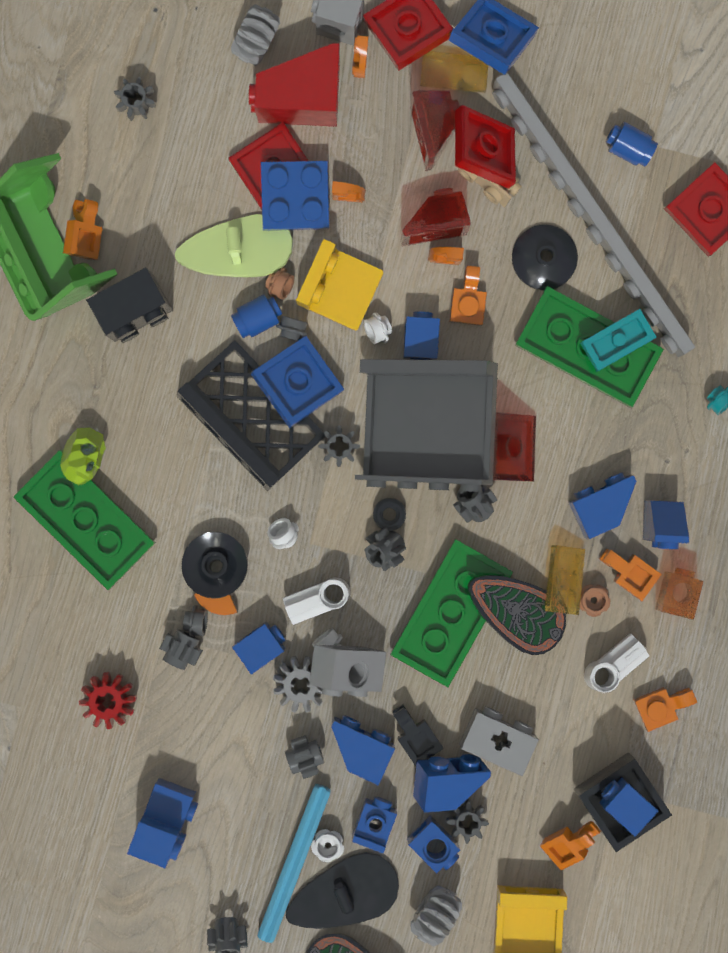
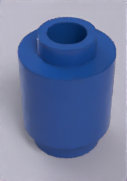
M625 121L621 126L615 124L606 139V143L610 144L608 152L635 166L640 164L645 167L651 160L658 145L657 142L652 140L651 135Z
M265 294L236 308L237 312L233 313L231 317L242 338H245L249 335L254 337L279 324L277 317L282 315V312L274 297L267 299Z

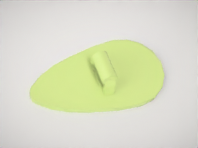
M255 214L237 218L197 233L177 248L175 258L182 266L203 274L243 278L261 277L275 273L286 265L292 254L293 240L289 230L263 231L262 214Z

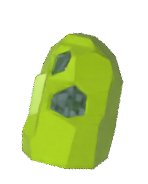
M90 427L77 428L66 441L60 466L64 476L69 481L82 485L93 479L96 475L106 449L103 434Z

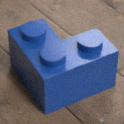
M159 778L154 785L144 815L138 823L127 854L162 868H166L170 859L176 861L187 835L181 832L185 820L192 822L199 804L193 801L196 791Z

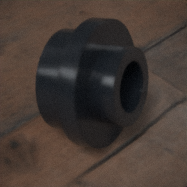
M385 498L376 504L373 510V518L381 529L387 527L389 531L400 528L405 522L406 510L404 505L397 499ZM387 508H392L396 512V517L392 521H387L383 517V512Z

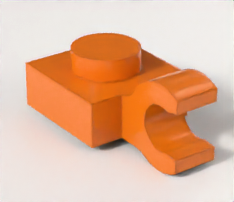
M85 199L84 202L80 200L74 201L73 215L76 220H67L64 254L88 260H98L102 227L94 225L98 212V202Z
M467 265L464 288L453 289L449 322L483 325L487 292L477 291L480 267Z
M606 548L599 558L603 563L618 572L613 581L641 601L644 600L662 575L633 554L626 561L612 550Z
M663 687L634 699L647 732L679 720L675 710L698 703L693 690H690L689 687L672 695H668Z
M593 821L584 824L576 833L565 827L545 837L540 847L557 867L563 870L585 859L588 853L587 848L595 843L592 837L598 835L601 830Z

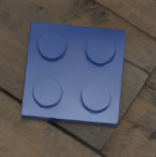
M477 0L452 30L449 41L506 75L533 40L539 27L495 0Z
M328 161L261 162L263 231L329 229Z
M304 336L251 373L253 379L289 428L344 391L343 386L307 336Z

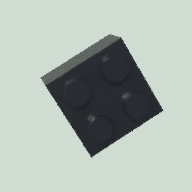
M147 267L86 299L105 336L114 342L121 340L122 343L134 339L139 335L138 330L148 324L151 327H155L169 319L167 314L173 311L155 276Z
M626 753L574 788V791L615 852H618L672 816L646 774L630 753ZM623 778L658 810L636 837L599 803L603 799L601 796L603 790L612 781L618 782Z

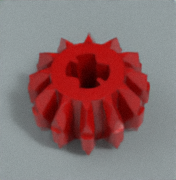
M104 672L102 681L97 676H93L90 678L92 687L86 685L82 687L81 691L89 698L79 700V705L89 706L90 708L83 714L85 719L89 718L92 714L96 716L93 721L94 727H98L103 719L106 729L113 728L114 720L122 726L126 723L123 714L131 716L135 710L126 703L135 702L137 696L126 695V692L133 685L130 682L122 687L120 683L123 680V675L118 674L112 682L110 672ZM110 693L114 697L111 701H115V704L107 708L102 704L105 700H101V697Z

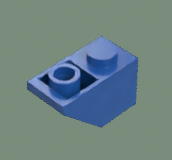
M623 472L605 479L606 486L594 491L593 486H589L574 493L576 499L568 503L585 539H591L620 526L637 482L634 475L624 477Z
M644 500L643 540L652 541V547L660 549H679V543H689L684 502Z
M343 715L342 719L334 717L331 727L348 772L379 786L395 751V744L390 742L392 737L377 729H373L372 733L360 728L361 723L349 716Z
M464 754L457 758L431 757L429 760H418L413 797L424 813L456 810L490 778L491 771L480 757L472 754Z

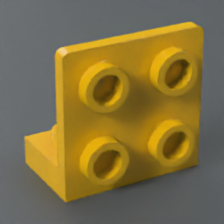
M323 239L297 296L296 303L305 309L357 331L383 276V270L337 250L336 244Z

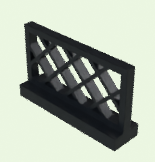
M234 340L191 381L186 382L177 391V398L268 492L325 435L307 416L294 426H306L315 435L308 444H293V426L289 428V444L270 443V425L287 426V424L283 420H270V401L267 397L247 396V378L253 379L251 373H248V366L253 371L260 366ZM235 352L244 361L243 373L224 372V360L231 353ZM220 364V372H212ZM205 377H220V395H206L197 385ZM224 378H243V396L224 395ZM211 400H219V408ZM223 401H243L242 419H229L223 413ZM247 401L266 402V420L247 419ZM234 424H242V432ZM246 424L266 425L265 443H252L246 437ZM257 448H265V456ZM269 448L289 449L288 463L282 469L278 470L269 461ZM293 449H302L293 457Z

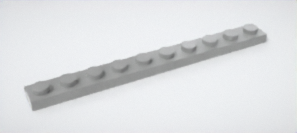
M502 74L496 78L493 85L495 91L492 92L496 102L502 109L507 107L513 116L511 122L519 135L527 136L532 144L530 150L539 163L544 162L551 171L548 176L557 190H564L570 199L567 201V204L572 213L577 218L581 216L588 225L586 232L595 245L601 244L607 253L604 257L609 267L614 272H620L626 281L623 283V286L633 300L638 298L644 307L642 313L652 327L657 326L663 335L661 342L670 354L675 353L677 357H680L694 349L695 345L509 74Z

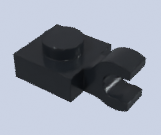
M403 704L392 711L393 716L404 731L397 739L415 766L418 760H428L444 749L425 719L416 724Z

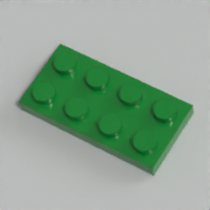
M548 286L541 295L515 344L516 347L630 408L634 406L664 350L660 346L648 342L596 372L580 343L615 322Z
M59 450L13 498L107 590H110L156 542L92 479L82 485L69 481L64 476L60 466L63 450Z
M454 539L390 655L448 688L486 622L471 600L468 592L469 581L474 577L484 575H500L510 578L513 571Z

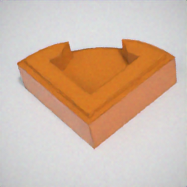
M357 35V38L355 37L352 75L354 77L365 78L369 36Z
M332 182L333 200L365 202L366 190L363 187L344 182Z
M430 248L428 261L430 263L459 265L463 260L464 248Z
M197 593L194 594L199 604L214 614L231 615L238 612L231 594L215 599L206 598Z

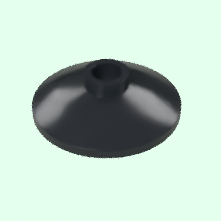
M537 225L529 228L517 239L512 251V265L518 278L527 286L542 291L547 286L556 289L564 285L575 272L578 261L576 245L572 238L564 230L553 225ZM541 251H550L552 254L551 261H543L540 257Z
M209 532L198 536L188 545L182 558V574L187 585L195 593L206 598H223L234 593L242 585L248 571V559L243 546L235 538L222 532ZM216 560L222 562V569L219 572H213L211 569L212 563Z

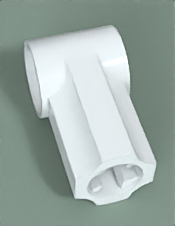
M334 577L283 598L288 617L292 624L295 625L330 610L339 609L349 599L350 588L346 581ZM335 584L342 588L344 595L341 601L332 602L327 598L326 588L329 585Z
M629 633L599 660L590 663L585 668L584 680L591 689L603 693L611 692L616 689L619 682L647 659L649 654L640 641ZM600 668H605L608 671L609 678L605 684L599 686L595 681V673Z

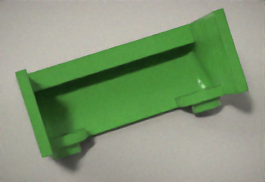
M59 153L13 164L0 178V265L24 314L32 321L48 317L95 294L118 275L115 269L97 274L87 263L74 265L70 255L63 253L64 243L47 210L53 203L55 196V186L47 173L61 160Z

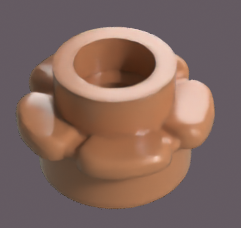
M281 268L279 271L269 274L265 284L266 289H268V295L284 300L292 290L294 276L287 273L286 268Z
M589 584L581 589V596L578 597V606L582 611H586L588 616L597 617L602 612L608 610L610 598L605 587ZM592 597L597 598L596 603L591 602Z

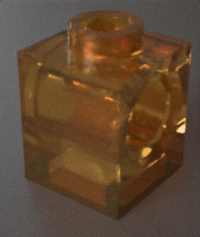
M678 567L675 568L674 573L665 571L655 609L694 620L704 581L694 579V571ZM683 583L687 588V595L683 600L676 601L673 597V589L677 584Z

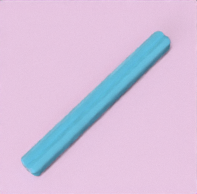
M315 784L262 920L257 935L262 941L273 943L328 802L331 790L321 784Z

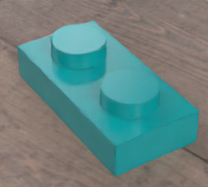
M638 309L582 341L580 344L596 372L657 337L641 309Z

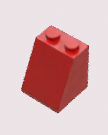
M339 43L329 44L256 73V83L249 84V105H251V113H256L258 123L280 124L284 122V124L337 127L340 71Z

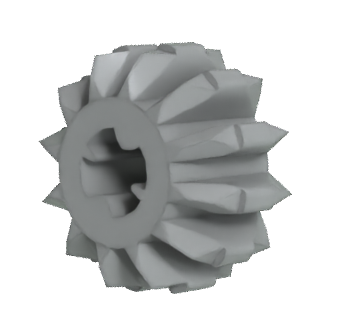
M256 4L251 6L232 43V53L246 63L249 62L255 66L261 63L280 25L279 16L273 14V11L266 7L262 8Z
M296 656L291 657L292 669L285 663H281L279 666L286 676L275 674L273 677L275 682L284 684L273 689L274 694H286L280 701L282 706H285L289 700L294 701L291 707L292 712H297L299 703H303L305 712H310V699L318 706L322 704V699L316 692L322 694L323 688L309 685L311 668L308 667L310 663L309 656H305L303 666H299ZM295 677L299 680L306 677L309 680L306 686L310 688L306 691L300 688L297 691L293 688L296 682L292 680Z
M440 885L434 887L427 896H424L423 901L413 915L414 918L410 923L411 932L419 940L429 943L433 947L442 943L460 916L459 913L462 910L461 899L455 896V893L448 888L445 889Z

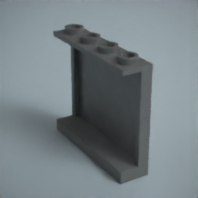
M360 359L359 373L368 374L363 475H355V480H367L366 487L386 488L387 481L397 482V488L417 489L418 483H429V490H449V484H461L460 491L481 492V485L493 486L498 363L487 360Z

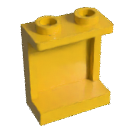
M497 885L494 953H562L564 910H567V895L564 889Z

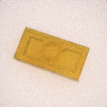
M430 51L423 55L420 86L485 93L489 65L472 55Z
M551 545L545 605L546 612L579 615L585 549Z

